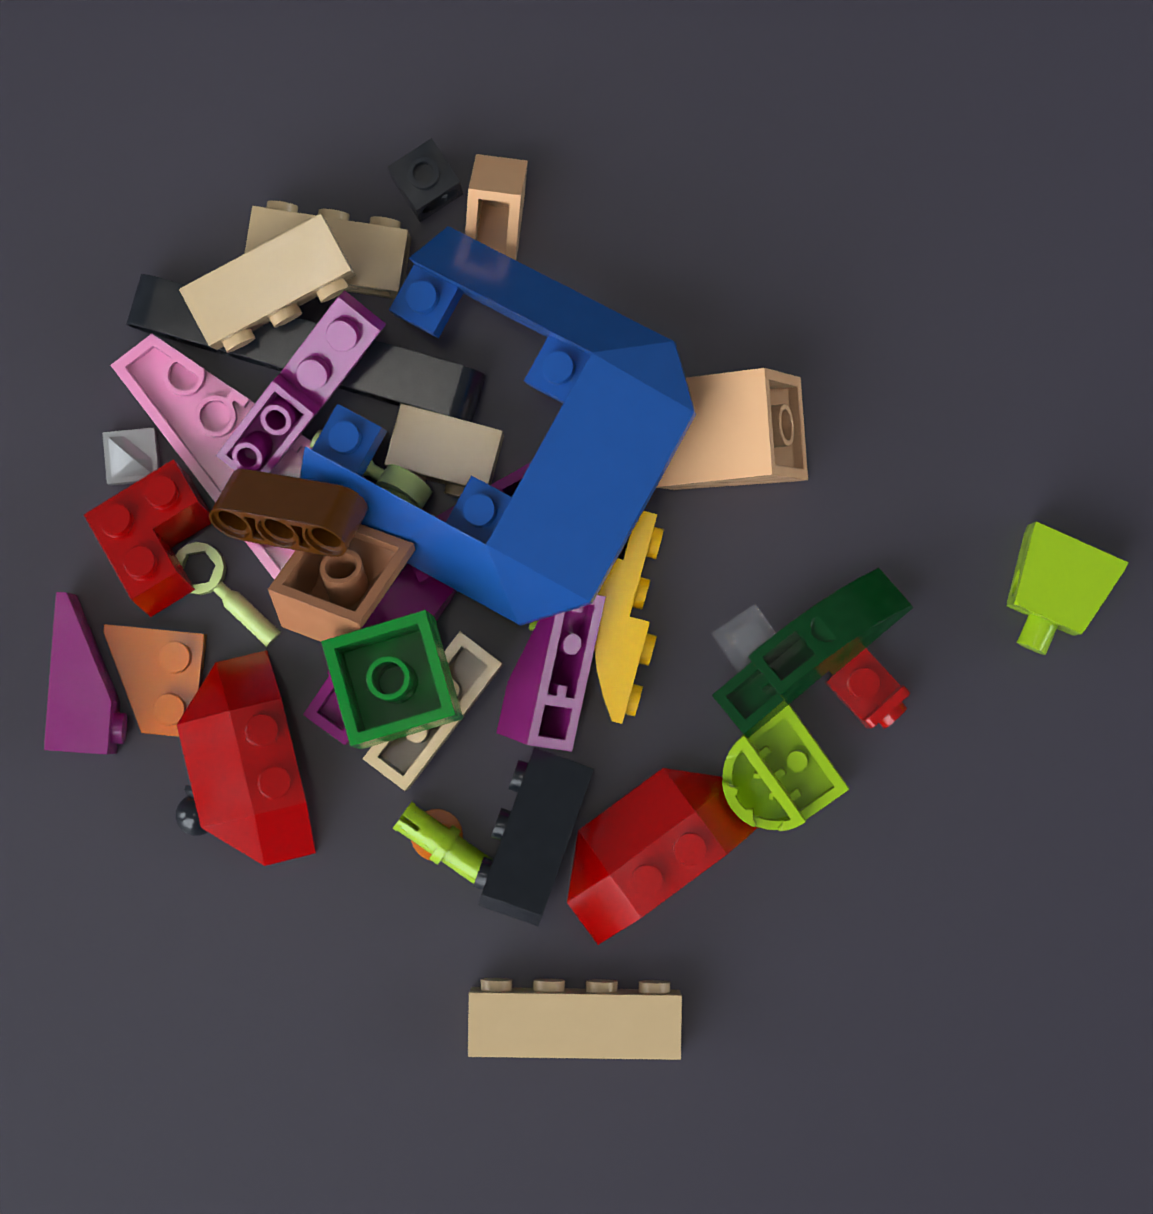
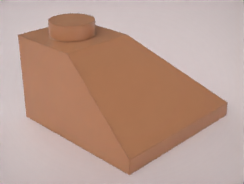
M360 524L347 551L340 557H330L295 550L268 588L281 626L320 642L362 629L414 553V543Z

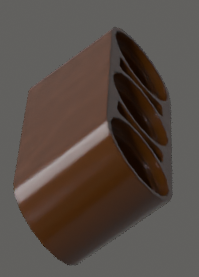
M237 469L233 471L210 511L209 519L213 526L221 533L237 540L330 557H340L347 551L368 511V505L357 492L345 486L249 469Z

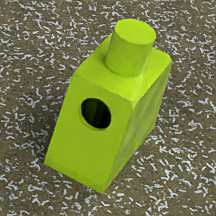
M1037 521L1027 525L1007 600L1009 608L1028 616L1016 643L1029 650L1046 655L1057 629L1073 636L1081 635L1112 591L1129 562Z

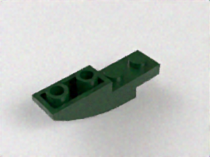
M877 568L818 602L770 637L747 656L751 662L712 694V696L747 738H750L828 671L832 675L837 673L914 607L883 571Z

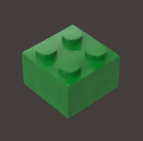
M423 610L321 641L351 747L364 749L464 719L436 620L428 611Z

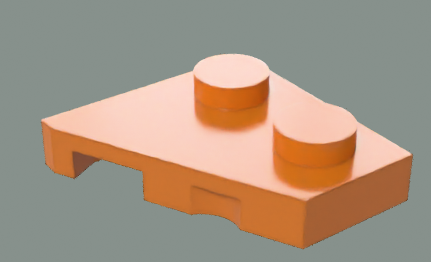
M104 624L103 633L141 733L179 737L177 723L202 685L207 634Z

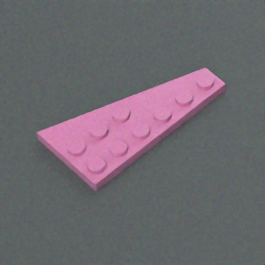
M150 334L110 366L216 503L234 471L216 455L255 403L155 335ZM301 434L271 473L300 478L305 446L310 448L311 440ZM245 541L274 580L295 552L292 549Z

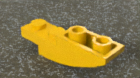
M647 511L642 512L630 534L624 559L617 558L598 595L606 596L594 649L596 671L602 697L612 722L620 724L623 723L625 714L634 717L636 715L643 686L633 684L639 664L649 666L657 638L656 635L647 633L649 621L630 617L632 607L640 610L643 609L650 579L642 578L641 573L646 557L657 558L664 529L654 527L658 514Z

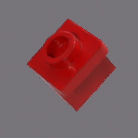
M867 648L825 681L826 685L866 728L872 729L879 723L886 729L907 710L902 701L910 695L909 690L904 685H900Z

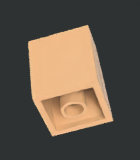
M758 368L686 378L696 416L656 488L680 490L808 480L801 377L768 368Z

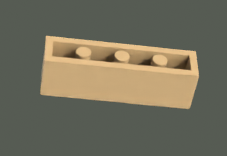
M484 978L481 979V987H471L469 991L468 1057L681 1060L682 995L680 990H670V981L642 980L639 981V989H618V981L593 979L586 980V989L565 988V980L534 979L533 988H512V979Z

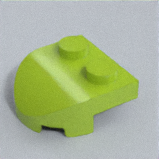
M790 704L750 738H747L744 734L740 736L731 747L723 767L722 786L725 798L731 809L745 823L767 830L787 831L804 824L809 817L849 790L847 783Z

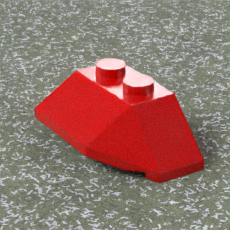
M267 650L216 662L177 723V730L201 828L263 866L315 854L306 798L282 698Z
M661 768L578 830L567 904L597 945L641 919L729 854L759 828L745 823L731 809L724 795L722 776Z

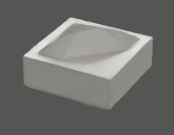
M156 428L102 432L108 485L133 484L160 468Z

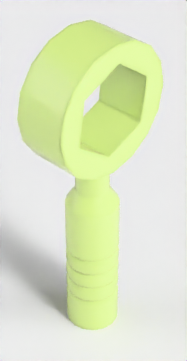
M321 429L312 438L310 448H313L322 432ZM371 460L363 475L377 480L376 485L420 509L424 507L432 494L430 487L422 479L398 465L389 464L384 470L375 465L373 460Z
M200 542L187 544L178 550L175 556L183 569L189 555L206 553L215 564L209 582L194 584L195 590L191 592L192 594L204 595L214 591L222 599L224 607L266 647L280 635L281 632L254 608L238 591L231 590L223 583L227 568L225 559L219 550L209 544Z

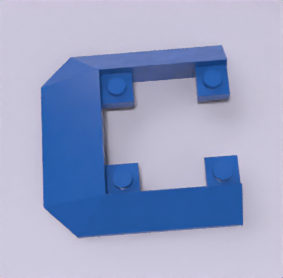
M447 226L409 257L414 265L389 311L402 320L439 338L464 294L547 337L524 382L530 387L563 403L513 496L511 497L471 475L447 521L444 522L363 478L387 431L339 404L335 406L313 448L310 449L305 446L300 478L337 484L354 490L364 498L368 505V511L361 523L362 525L414 543L415 551L407 561L409 565L522 626L594 602L694 420L696 412L678 349L673 340Z

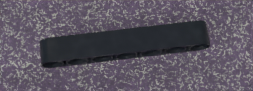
M141 274L126 325L149 334L280 372L317 325L315 322L298 317L276 328L269 322L252 331L255 339L249 344L227 353L225 347L215 350L208 345L179 291L185 285L147 274ZM374 340L338 389L400 406L402 403L472 422L486 375L460 364Z

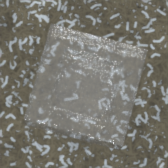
M755 603L711 634L739 673L751 662L747 656L776 633Z

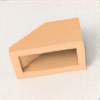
M476 154L468 188L465 235L517 260L528 161Z

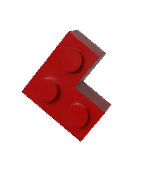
M174 459L84 514L86 521L130 599L150 617L195 590L175 556L172 547L211 524L209 519L210 510L193 480Z

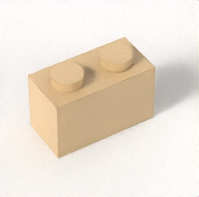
M401 403L384 465L386 467L389 464L401 466L417 475L424 482L430 480L445 484L444 493L459 498L471 475L491 485L504 434L499 429Z

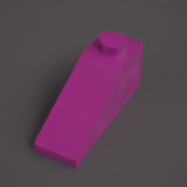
M56 592L44 750L106 755L117 754V744L125 743L127 714L120 713V699L77 595L67 592Z
M597 594L592 604L538 620L507 682L496 733L526 745L572 752L606 596Z

